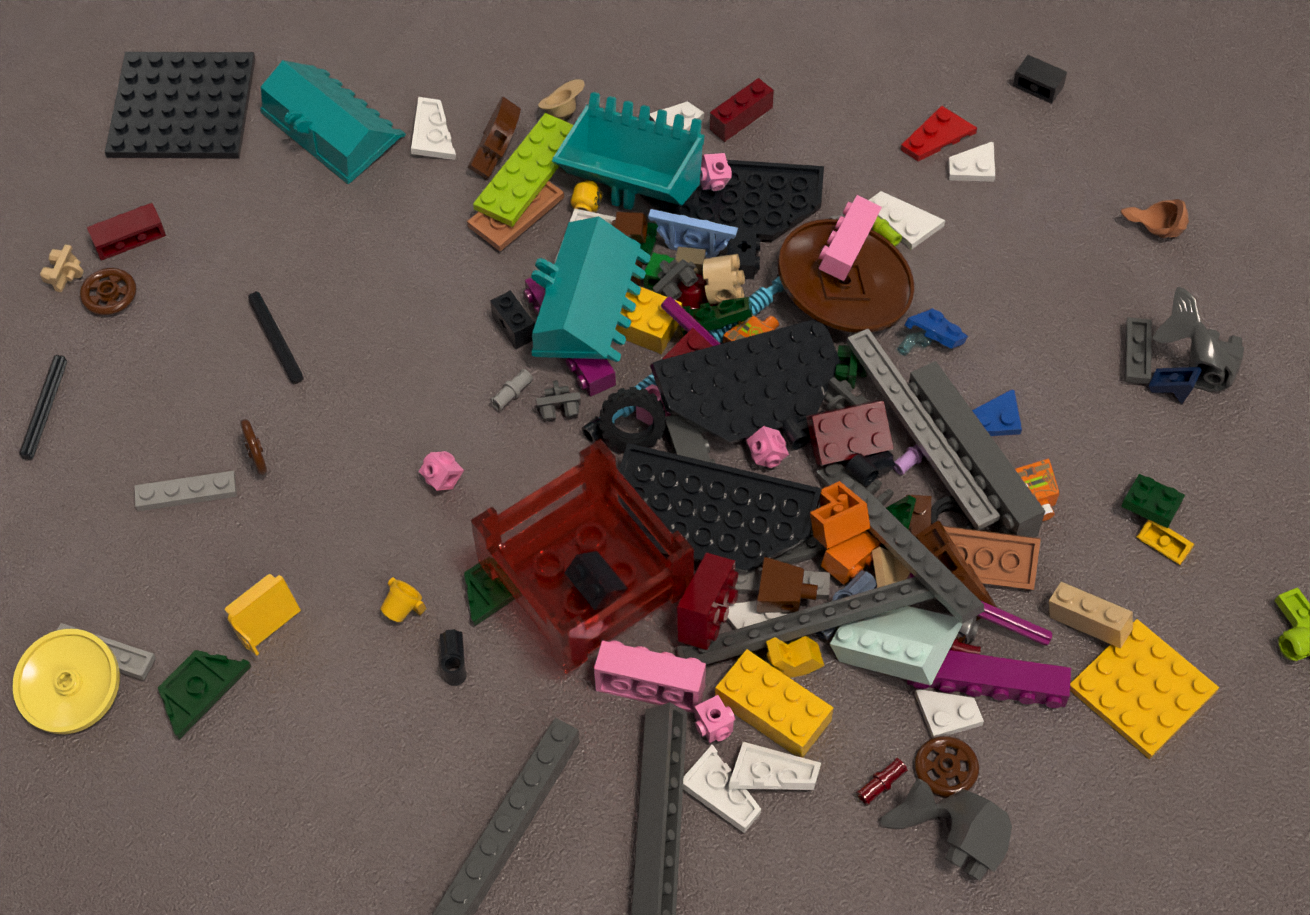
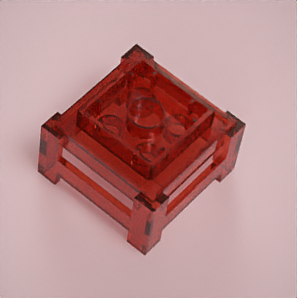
M601 439L579 452L580 464L497 515V511L492 506L470 520L478 563L492 580L498 577L548 640L551 656L565 674L570 673L588 661L587 654L601 646L602 640H610L670 600L674 604L680 600L694 576L693 547L678 530L672 534L618 471L616 468V457ZM582 485L583 493L502 543V534ZM618 495L670 555L667 557V560L620 505ZM599 552L628 588L618 601L607 608L594 610L564 573L577 554Z

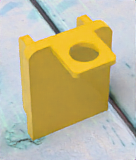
M268 574L229 604L225 611L228 614V621L242 645L257 656L259 652L256 646L299 613L301 609L284 578L280 575L275 578Z

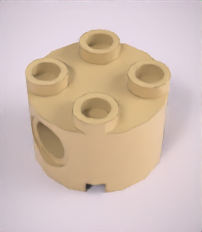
M738 254L704 259L703 278L707 281L705 292L710 305H717L723 300L744 297L741 284H745L744 271L739 270L740 260Z

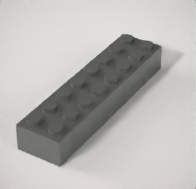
M934 361L911 372L908 386L999 513V520L994 522L999 529V533L1037 537L1045 514L1044 508L938 363Z

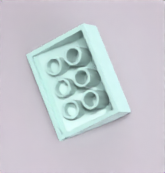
M905 606L840 625L830 645L839 662L931 685L962 623L953 616Z

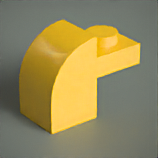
M807 636L790 644H786L776 637L766 641L769 650L767 656L770 663L789 678L809 674L824 666L818 643Z

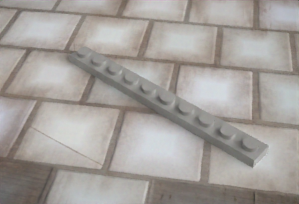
M866 329L848 337V346L975 529L980 530L998 521L999 513L871 331Z

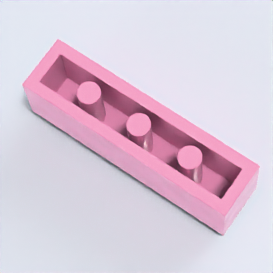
M858 195L853 203L848 201L842 213L846 215L845 218L840 216L835 226V229L838 231H832L827 241V244L830 246L825 245L819 256L822 259L819 269L844 281L882 207Z

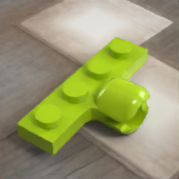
M1297 587L1278 595L1274 600L1293 626L1292 629L1284 631L1278 639L1281 653L1285 658L1292 661H1298L1310 656V603Z

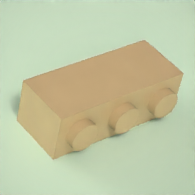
M1061 582L1049 600L1051 619L1118 648L1123 646L1133 629L1132 611Z

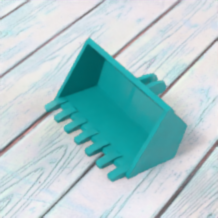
M282 60L260 87L262 99L261 114L345 183H351L399 138L405 137V132L392 128L393 123L391 121L379 118L380 113L377 110L367 108L368 103L366 101L354 98L355 93L352 90L341 88L342 82L329 78L330 73L327 70L316 68L313 65Z
M592 92L589 104L585 106L554 155L552 162L559 165L568 174L612 187V205L619 206L621 204L624 191L623 202L625 209H632L635 202V194L637 193L682 206L700 185L702 149L705 137L704 134H701L702 121L694 118L690 131L683 129L684 115L676 114L673 126L666 125L667 111L662 109L657 112L656 122L650 121L649 106L642 105L639 117L632 116L633 102L625 101L622 113L616 112L615 97L609 96L606 101V107L601 108L599 107L600 94Z
M599 216L568 223L556 263L552 264L545 259L539 258L535 263L536 268L539 270H533L531 275L533 281L545 288V296L532 333V356L585 359L608 358L614 362L620 361L621 354L611 348L610 345L612 341L619 345H624L626 337L616 331L615 328L616 325L626 329L629 328L631 320L620 313L621 309L633 312L636 308V304L625 297L626 292L637 296L641 291L638 285L630 281L631 276L642 280L646 274L643 269L635 265L636 259L645 264L650 261V255L640 249L641 244L632 240Z

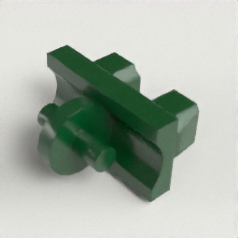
M839 345L838 357L840 361L850 362V365L837 364L835 378L838 381L846 380L851 384L852 389H855L857 371L860 372L861 377H866L867 372L848 345Z

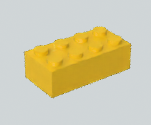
M640 287L641 291L637 296L626 292L625 297L634 302L636 308L633 312L621 309L620 313L630 319L631 324L627 329L616 325L615 330L624 335L626 341L662 354L679 325L661 308L662 302L667 297ZM676 301L682 307V303Z
M746 649L715 687V696L719 695L725 707L729 706L736 716L794 756L803 758L832 721L834 707L748 649Z

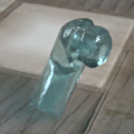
M926 330L911 333L899 345L898 351L902 355H907L916 344L921 343L923 347H926L933 340L924 336Z

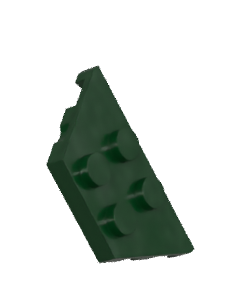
M195 650L158 687L173 731L179 740L251 668L249 661L244 659L242 661L231 660L224 655H210L207 652Z

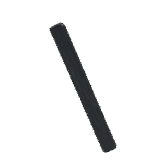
M260 292L250 293L248 296L249 302L288 377L293 384L301 382L304 378Z
M55 355L52 359L19 451L22 459L31 460L36 452L67 364L66 358L62 355Z

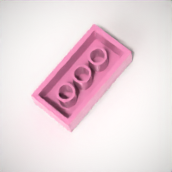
M602 640L594 667L596 691L656 705L671 702L687 712L694 713L695 706L702 701L705 689L706 663H702L696 658L684 659L676 657L669 652H652L642 646L634 648L625 646L619 641L607 642Z

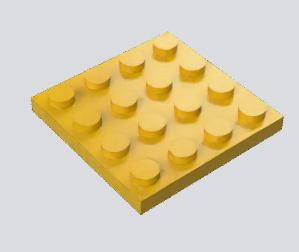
M1138 619L1133 622V629L1121 648L1110 644L1070 683V691L1149 760L1219 689L1214 682Z

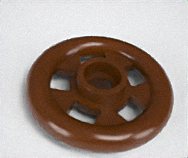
M105 268L94 272L84 281L80 289L82 304L92 313L99 315H111L124 310L131 304L136 295V283L133 277L128 272L117 268ZM104 278H110V280H103L101 282L99 281ZM123 280L126 285L120 288L117 283ZM91 289H97L96 296H90ZM120 294L124 295L119 302L115 301ZM100 300L108 302L106 306L98 305Z
M243 419L240 422V426L245 437L243 441L250 459H253L257 472L260 475H265L267 473V466L262 455L263 449L260 440L256 438L250 421Z
M950 736L932 738L920 747L915 757L914 765L917 778L926 782L933 794L949 797L962 789L970 790L977 781L979 775L977 756L968 744L958 738ZM946 747L958 750L957 755L945 753ZM931 751L938 754L934 762L927 759ZM949 762L952 767L945 768L942 763ZM960 762L968 763V771H960ZM932 769L940 777L935 781L927 774ZM957 777L959 784L949 786L946 779Z

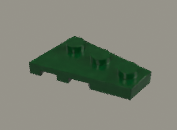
M749 297L723 300L717 306L703 303L697 309H691L690 306L682 307L707 331L719 330L726 325L743 322L752 317V303ZM682 327V333L685 336L688 332Z

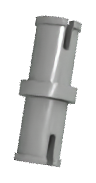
M522 369L511 381H506L503 384V388L490 399V404L493 408L501 411L510 400L516 399L520 395V391L533 380L532 375L527 370Z

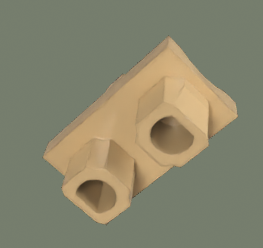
M64 245L62 250L52 249L49 261L55 266L54 268L43 267L40 273L43 282L52 284L57 292L63 291L67 281L71 282L73 278H81L84 273L83 269L79 266L81 262L72 254V246Z

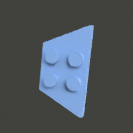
M653 209L650 210L648 216L650 221L657 223V232L665 239L669 249L676 251L678 247L704 249L708 258L716 257L720 250L727 246L728 241L736 237L738 231L736 227Z

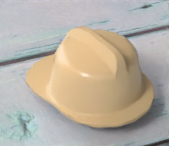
M576 79L563 84L550 96L541 100L538 104L539 108L546 109L549 115L561 120L568 118L576 110L575 96L583 90L585 86L584 81Z

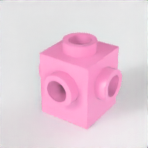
M725 153L703 155L700 174L702 189H712V191L723 189L732 175Z
M763 426L747 439L751 450V457L758 465L773 468L778 466L789 455L785 446L786 442L778 430Z
M442 451L430 452L424 458L423 465L418 472L425 478L427 484L438 491L453 489L464 469L455 461L452 454Z
M719 695L695 706V726L702 737L706 736L709 743L715 740H725L731 735L735 716L729 706H724Z

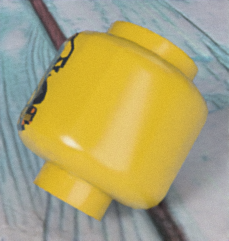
M587 180L578 183L573 190L570 200L571 206L574 209L596 213L600 207L603 193L593 181Z

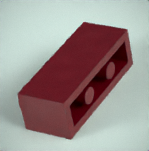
M757 78L710 112L709 130L726 142L773 108L774 90L760 78Z
M153 203L140 206L87 227L101 261L166 236Z

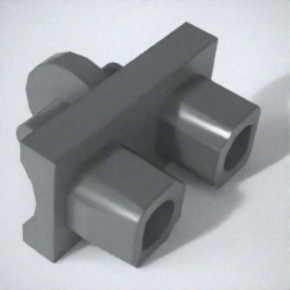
M676 259L671 263L663 260L659 264L662 271L658 274V277L661 280L653 289L656 293L677 300L682 295V292L677 287L681 281L685 286L690 287L698 280L694 272L696 266L693 262L690 261L688 263L684 259L679 263Z
M835 377L829 380L828 390L824 397L829 403L826 408L827 411L868 402L862 395L855 397L851 393V384L846 380L839 382Z
M558 380L553 381L554 388L544 389L545 396L549 397L536 398L537 411H540L544 422L556 420L555 408L564 407L566 418L578 417L579 405L581 404L580 392L564 394L569 393V387H559Z

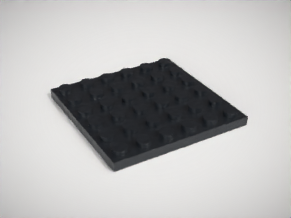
M125 52L105 148L106 157L240 159L255 65L254 52Z

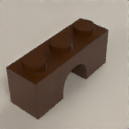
M616 212V219L612 221L611 225L638 243H646L648 220L644 213ZM636 259L635 265L642 269V263ZM631 276L630 281L640 286L641 279Z

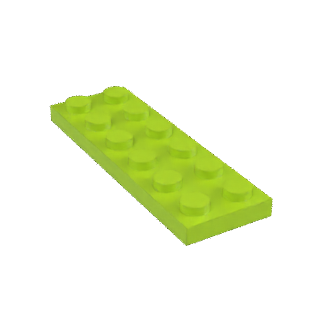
M545 113L473 203L474 210L513 227L559 168V165L554 164L552 159L570 132L573 124Z

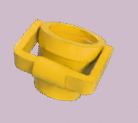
M394 577L388 581L387 584L390 590L381 606V611L389 619L402 622L412 610L421 615L427 609L424 602L421 601V594L414 587L401 580H396Z

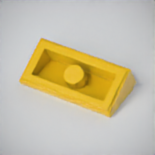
M1149 519L1136 537L1179 565L1182 564L1195 546L1194 543L1170 528H1166Z

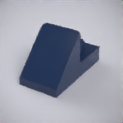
M1156 368L1148 387L1152 393L1174 392L1180 404H1183L1193 390L1201 373V368Z

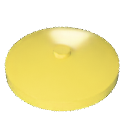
M62 629L44 635L25 651L17 664L13 677V696L16 706L28 722L43 731L53 734H71L82 731L99 721L110 709L116 698L120 682L117 659L104 641L84 630Z

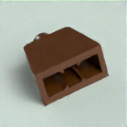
M764 557L757 612L799 611L801 598L816 600L818 585L803 583V568Z

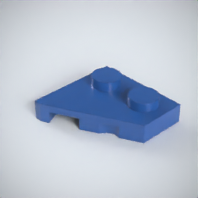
M934 309L911 316L905 323L907 328L911 329L912 326L916 325L926 330L924 336L936 340L951 349L964 344L968 338L959 326L949 322L940 311Z
M1010 390L972 410L990 436L1021 434L1022 428L1014 390Z

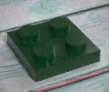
M1138 474L1121 507L1168 528L1185 494L1178 492L1172 487L1158 483L1150 477Z

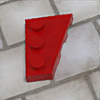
M941 106L901 144L900 150L919 162L941 151L942 147L950 143L954 145L960 142L961 138L976 134L977 127Z

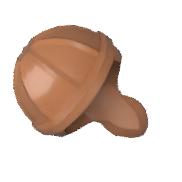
M1179 199L1154 203L1146 210L1128 207L1120 211L1127 220L1143 223L1149 232L1159 235L1161 238L1179 236L1187 229V224L1189 223L1185 202Z

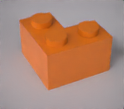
M840 481L822 489L820 497L821 507L810 512L814 538L828 549L870 529L868 507L865 501Z

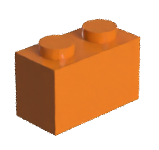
M864 531L827 549L821 567L844 585L851 578L854 579L864 567L874 564L872 550L879 548L881 542L869 532Z

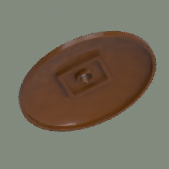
M821 219L805 223L797 227L786 237L778 255L779 277L792 301L813 319L842 331L859 333L869 329L871 332H876L897 323L910 307L914 296V280L910 267L899 250L877 232L870 230L846 279L843 281L846 285L840 283L838 278L819 269L822 263V259L819 256L825 245L830 246L827 244V241L832 231H838L835 229L838 219Z

